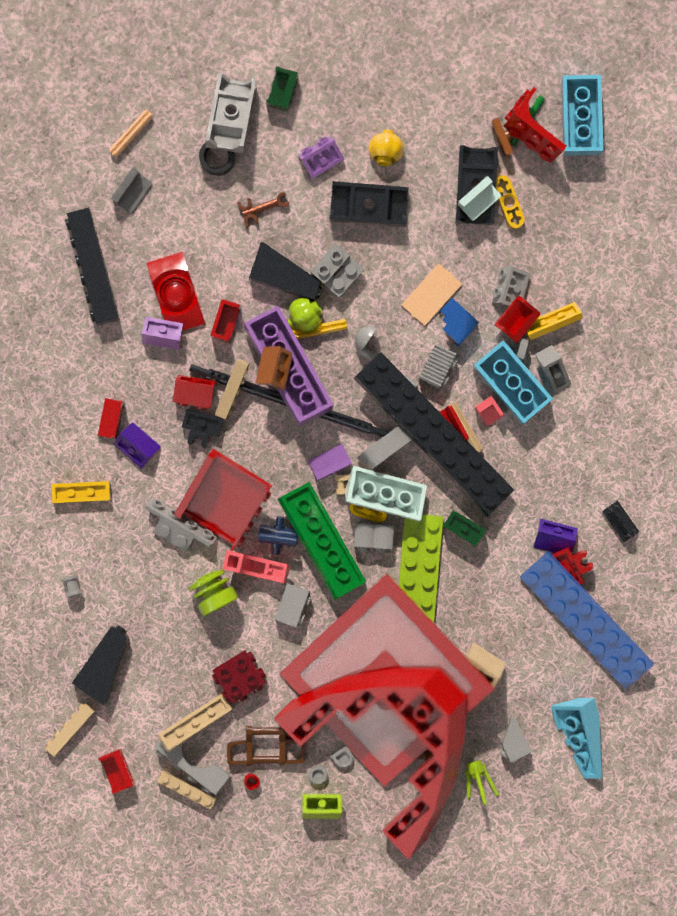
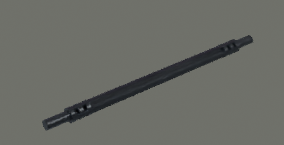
M193 364L189 368L190 372L205 376L207 380L216 381L226 386L230 375L211 368L208 370ZM244 381L243 385L241 384L239 387L243 392L286 406L283 398L277 391L248 381ZM333 410L320 416L322 419L368 435L371 433L384 437L389 433V431L372 426V423Z

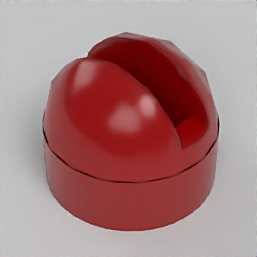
M250 773L244 777L243 783L247 789L255 790L258 788L260 780L255 774ZM251 778L255 783L252 784L248 779Z

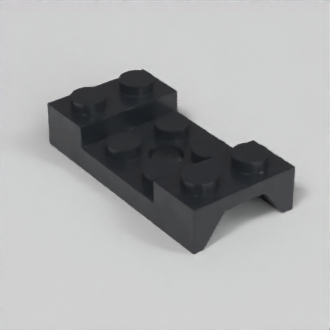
M465 145L459 146L455 223L494 224L495 203L477 219L472 221L459 207L458 202L473 189L471 186L473 180L482 181L488 176L493 181L492 185L496 189L498 147L470 148Z
M332 181L329 221L405 227L409 187ZM372 199L375 205L373 208L368 209L364 206V201Z

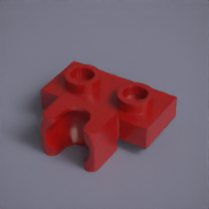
M567 547L552 554L579 584L585 582L582 574L594 568L593 563L584 564L581 559L587 556V550H582L572 555L570 548Z

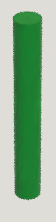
M541 95L537 97L529 110L532 118L535 117L545 100ZM512 137L509 143L516 147L520 139Z

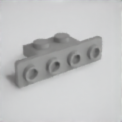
M151 498L145 506V509L160 517L153 533L185 552L190 547L194 538L208 547H211L217 539V536L210 530L204 529L195 521L184 516L180 519L174 515L176 510L164 505L160 500Z

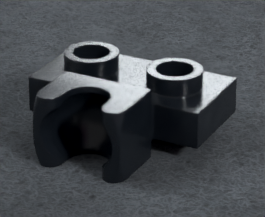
M186 409L182 428L190 430L187 444L192 445L194 439L199 437L202 439L201 446L206 449L209 435L219 437L224 419Z

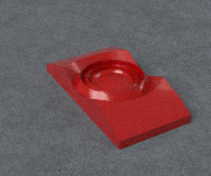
M183 251L146 263L164 320L183 323L182 331L206 324Z

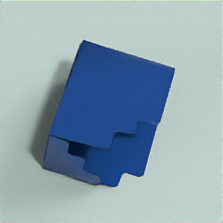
M453 298L439 312V314L442 312L445 315L443 322L446 323V326L443 330L457 342L454 344L458 347L479 324L478 320Z

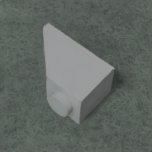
M552 345L535 354L539 366L554 393L571 385L563 361Z
M510 717L501 743L503 748L500 751L504 759H509L512 763L532 751L515 717Z

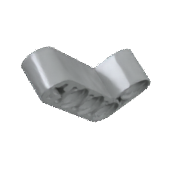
M398 426L362 452L357 459L365 469L372 471L411 442L412 439Z

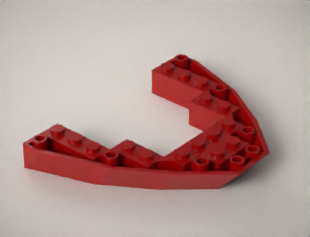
M392 668L345 676L289 702L274 717V720L300 747L339 710L355 723L381 698L434 753L408 780L420 794L395 815L382 830L385 836L410 859L427 840L454 789L465 740L467 696L440 668Z

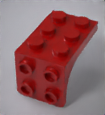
M533 87L530 91L527 89L514 104L515 106L505 116L504 119L507 121L503 127L513 137L520 139L528 149L538 153L541 159L552 163L564 151L567 145L531 117L529 101L537 88Z

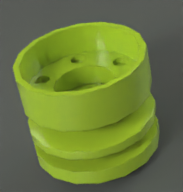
M224 569L209 572L198 578L188 587L190 592L196 589L200 591L192 597L193 599L203 597L204 600L197 605L203 617L239 598L234 587L224 589L223 585L229 581L228 577L219 580V577L226 573Z

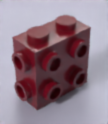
M244 650L212 670L214 674L211 676L217 685L221 684L224 689L222 694L226 701L230 700L232 703L236 701L239 704L247 699L246 695L251 691L255 694L264 688L263 684L266 683L264 679L267 676L262 668L258 669L254 664L257 660L251 651L247 652V650Z

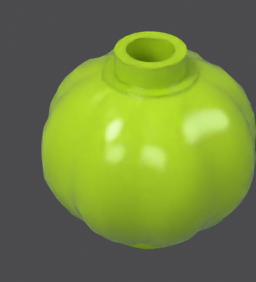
M298 298L289 307L290 318L287 321L292 329L296 328L305 333L313 332L322 322L320 315L323 314V311L316 300L312 302L309 298Z

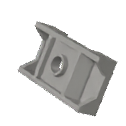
M223 73L218 74L205 140L206 148L244 153L248 123L256 90V79L252 78L242 82L230 80ZM234 108L236 113L230 115L226 113V110Z

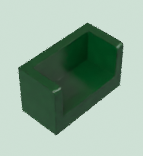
M276 67L269 98L266 100V107L285 112L289 111L298 80V72Z
M454 510L451 511L442 526L471 543L474 547L477 546L486 531Z

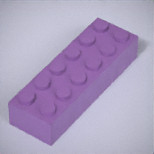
M279 306L244 323V330L260 359L264 347L280 346L293 353L285 390L278 389L298 427L333 410V403Z

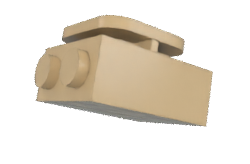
M473 642L464 656L494 687L502 675L505 663Z

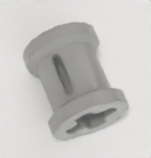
M77 575L61 579L66 589V598L83 593L79 589Z

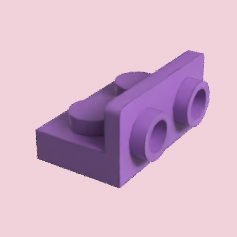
M332 137L321 138L318 140V144L313 147L308 146L304 148L301 154L298 155L311 178L318 176L345 160Z

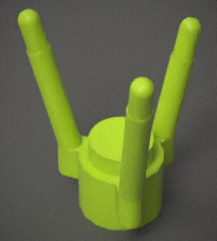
M481 760L467 763V769H464L466 773L467 798H471V775L472 779L476 778L483 804L487 805L480 778L483 776V773L494 794L498 796L499 793L486 769V765H482Z

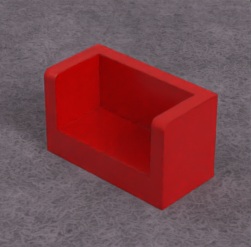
M518 295L494 325L510 339L518 343L541 313Z
M221 299L211 331V338L230 343L241 309L240 304Z
M121 748L98 758L109 780L112 794L135 785Z

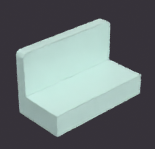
M488 176L458 202L459 207L472 221L477 219L501 197V194L492 185L493 181Z

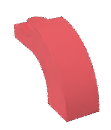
M227 550L222 569L286 584L290 565Z

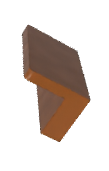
M280 346L264 347L255 383L285 390L293 353Z

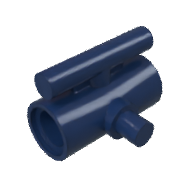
M277 516L274 526L260 524L257 541L271 544V547H273L272 554L280 555V548L283 545L296 547L298 535L295 529L285 527L284 517Z

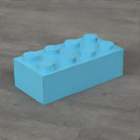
M601 75L563 76L561 79L562 142L567 145L563 151V156L601 155L603 152Z
M504 340L473 365L474 370L521 425L553 400Z

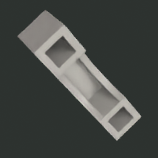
M159 740L154 747L157 749L156 753L163 759L166 757L172 761L171 765L177 770L183 769L188 773L186 777L192 782L196 783L198 781L203 785L202 789L211 795L213 793L216 795L230 777V774L216 763L203 768L192 765L184 755V742L167 752Z

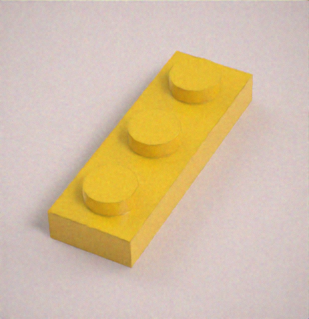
M573 302L538 317L526 334L530 341L583 319L582 312L577 304Z
M110 481L51 484L52 503L111 500Z

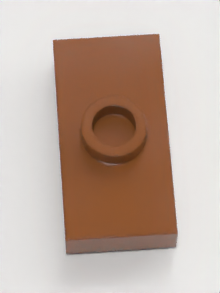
M499 117L493 119L491 127L504 157L508 158L513 154L509 143L511 141L510 135L507 130L504 131Z

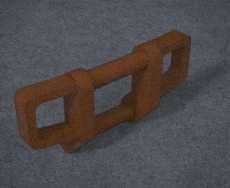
M280 725L279 727L246 726V740L232 741L227 744V763L230 765L247 764V766L280 763V765L302 764L305 761V744L301 746V759L286 760L285 743H297L294 740L285 739V730ZM252 735H279V756H253ZM246 743L247 760H232L231 746Z

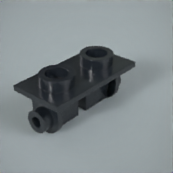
M618 500L602 511L623 542L633 538L640 532Z

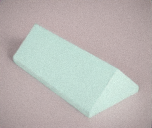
M353 466L345 489V498L347 503L420 522L427 485Z

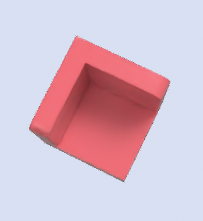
M492 396L475 407V410L487 426L504 416V413Z

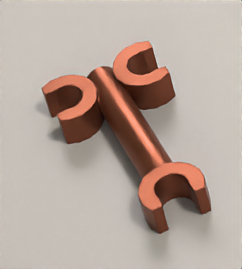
M282 192L278 194L277 199L252 207L250 198H247L248 206L243 207L241 202L238 201V207L242 210L245 217V226L249 227L248 220L250 218L254 219L255 223L258 224V218L254 214L277 206L288 207L289 202L282 203L280 201L282 197L286 196V193Z

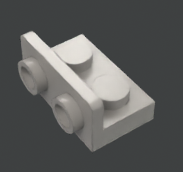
M502 266L498 273V282L493 291L492 302L509 307L518 295L524 298L531 273L513 266Z

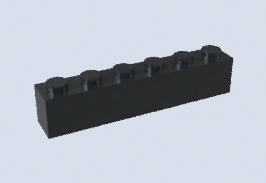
M88 207L67 213L68 219H65L67 229L71 230L73 235L70 241L72 248L77 250L78 255L75 256L77 266H81L83 274H80L82 285H86L88 291L85 292L87 304L91 303L92 310L89 311L92 322L96 321L98 326L120 320L91 210Z

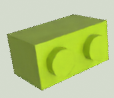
M342 794L302 795V819L341 818Z

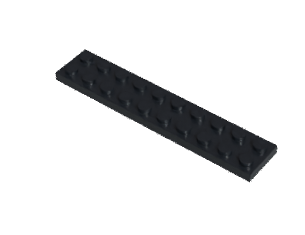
M382 352L353 378L487 517L514 491L506 480L467 440L463 439L462 435Z

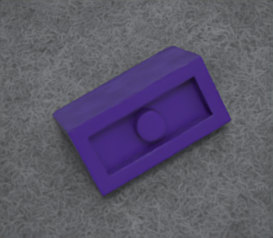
M133 422L119 434L113 443L114 446L141 469L161 448L158 443Z
M540 519L533 547L552 553L569 547L572 553L578 528Z

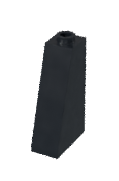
M260 243L249 276L250 281L302 298H309L311 301H315L316 297L320 298L323 287H320L321 283L318 279L267 244Z
M119 625L110 627L72 682L74 686L102 705H105L108 701L129 638L126 635L127 630Z

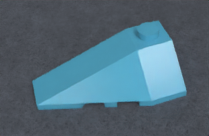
M577 698L552 705L551 709L558 730L562 729L567 737L564 740L566 745H571L575 752L573 758L583 777L587 779H601L600 719L595 698Z

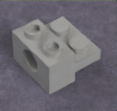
M335 243L310 271V274L340 298L364 271V268ZM342 266L343 268L333 277L334 273Z

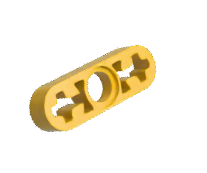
M498 176L496 178V190L500 194L504 193L502 187L497 186L500 183L499 180L507 182L505 186L506 192L511 191V193H507L498 199L505 219L510 228L519 229L524 224L525 218L514 188L507 176ZM511 197L514 200V206L506 207L504 199ZM515 208L518 209V211L514 212L517 218H521L518 225L515 222L511 223L513 215L512 213L507 214V211H513Z

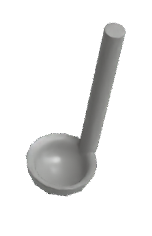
M366 326L357 332L354 345L362 356L372 361L376 355L364 347L377 328ZM405 376L415 387L418 385L416 382Z

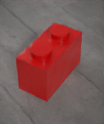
M178 375L175 380L172 402H177L180 406L194 405L198 409L211 408L216 381Z

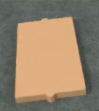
M438 263L404 301L402 306L411 313V317H415L425 326L462 283L452 275V272H448Z

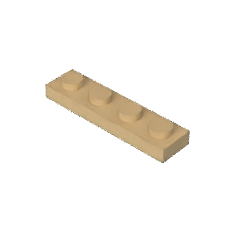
M221 693L159 733L157 737L167 752H169L229 713L232 708Z

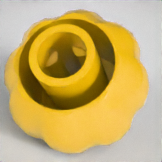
M383 130V133L375 135L370 140L368 151L372 159L377 161L378 165L389 167L403 156L404 144L398 136L394 135V131Z

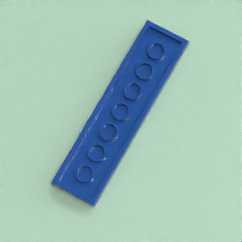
M549 551L520 576L625 689L654 666L655 663Z

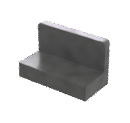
M132 167L111 199L129 213H133L151 187L152 182Z

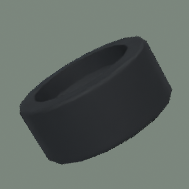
M206 143L202 145L199 152V160L205 172L210 175L221 176L231 171L235 164L234 152L227 151L229 157L226 165L221 168H213L206 161V154L210 148H206Z

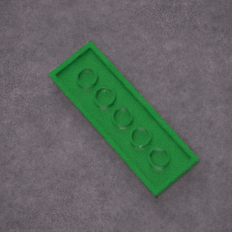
M310 482L277 499L334 600L366 582Z

